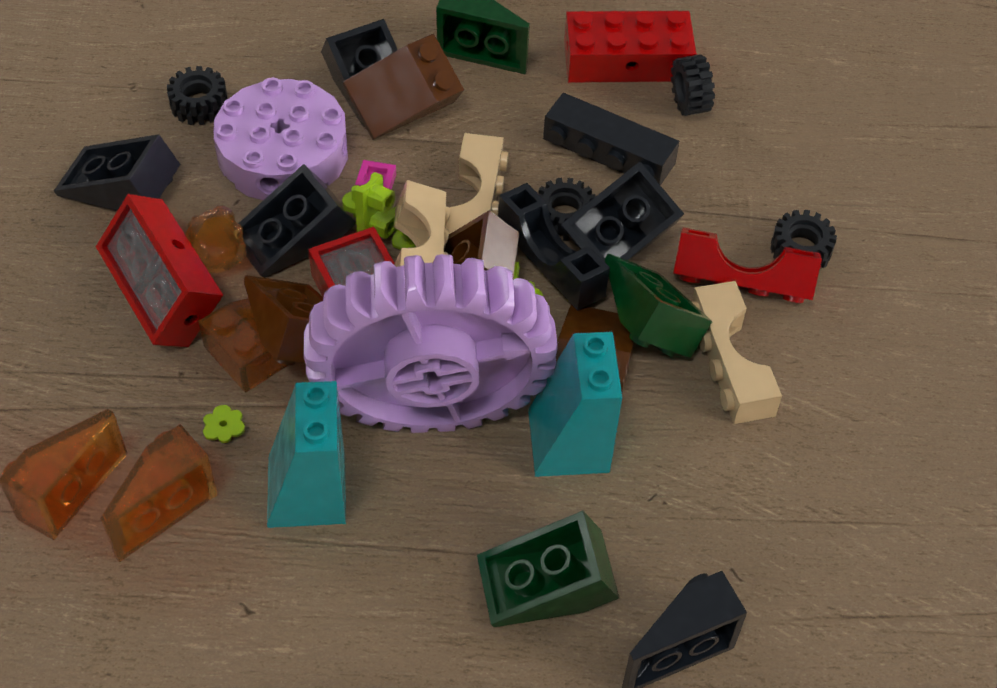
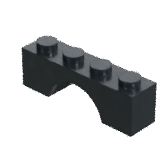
M528 183L499 195L498 217L519 232L518 247L577 311L606 297L610 267L589 246L575 251L563 242L553 226L547 202Z

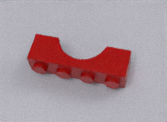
M682 227L673 273L679 274V279L691 283H700V279L714 281V284L736 281L737 286L749 288L748 292L754 295L769 296V292L783 294L784 300L803 303L804 299L813 300L822 258L820 253L785 247L781 254L769 264L760 267H744L732 262L725 256L720 248L716 233Z

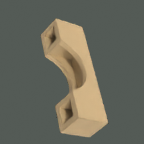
M464 133L459 156V180L471 185L477 191V195L464 204L450 207L449 218L445 225V229L449 230V234L489 210L498 216L499 201H495L496 195L503 194L504 176H500V172L507 171L509 152L503 151L504 137Z
M406 181L396 204L394 228L407 235L416 247L402 248L394 264L396 267L404 265V258L406 256L418 255L422 257L424 263H433L436 255H448L447 252H444V248L449 237V230L445 229V225L449 218L450 207L446 206L445 191L413 181Z
M736 281L695 287L692 303L712 320L699 346L701 351L707 352L709 357L710 375L712 380L718 381L720 386V400L724 411H729L733 424L776 417L782 394L771 367L756 364L745 359L734 349L730 342V337L741 330L747 309Z

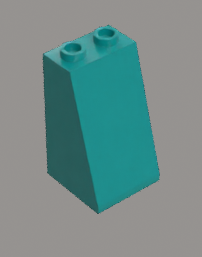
M613 332L574 333L557 360L553 374L547 378L546 387L537 394L529 407L528 418L535 477L610 473L623 398Z
M337 381L295 383L268 457L267 527L346 524L345 452Z

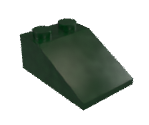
M439 0L436 7L437 40L447 57L526 74L530 23L495 0Z
M608 253L605 263L610 267L609 279L621 324L631 333L629 338L646 348L650 344L655 345L660 351L672 357L678 353L691 358L711 325L712 320L659 272Z
M583 510L477 554L489 618L493 627L580 614L619 599L602 531Z

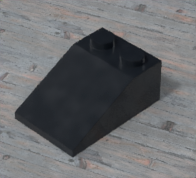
M385 19L328 37L321 50L334 82L363 127L365 125L342 83L398 50Z
M159 134L84 146L54 189V192L60 197L118 211L127 194L159 199L166 187L173 181V176L181 164Z
M638 162L563 222L561 227L580 250L589 246L604 262L608 253L630 261L673 227L684 213L644 165Z
M303 164L228 233L260 276L265 278L309 257L308 249L341 238L356 224V221L349 212L345 211L343 205L326 184Z
M723 571L710 576L707 573L697 575L685 585L630 652L622 688L645 687L735 647L747 611Z

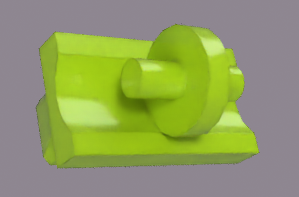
M373 172L368 183L361 186H353L351 191L343 196L342 205L345 211L352 213L353 217L356 218L357 232L374 226L379 236L387 239L396 230L394 228L395 218L385 214L394 205L395 191L383 187V175Z

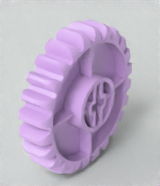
M443 254L436 255L433 263H424L422 257L418 255L406 256L403 266L396 267L391 261H382L374 264V274L372 275L364 271H357L347 275L346 286L339 284L330 287L324 293L323 301L314 305L309 315V323L304 331V360L309 382L337 381L341 415L349 417L357 414L358 423L373 426L381 422L383 423V430L395 432L400 431L403 427H410L411 433L428 432L429 428H437L439 432L455 431V426L462 424L467 429L482 426V419L484 418L496 421L507 417L508 408L520 409L530 403V395L534 396L543 391L547 384V378L554 372L558 349L555 321L550 314L549 305L543 296L535 294L533 284L521 278L513 280L512 271L505 267L494 266L485 271L484 261L481 259L467 258L460 265L453 264L452 255Z

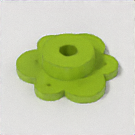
M227 405L215 407L213 414H207L203 418L205 425L203 429L204 437L208 440L218 439L221 443H228L232 437L241 436L245 431V425L241 421L243 418L241 411H231Z

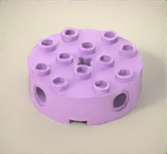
M271 77L260 83L242 88L224 101L214 119V143L219 168L223 175L235 184L236 189L248 197L264 200L303 164L329 186L339 178L348 160L345 113L334 96L308 80H279L278 78Z

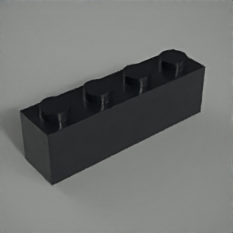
M564 92L545 115L544 140L625 174L638 162H641L661 186L676 164L679 140Z

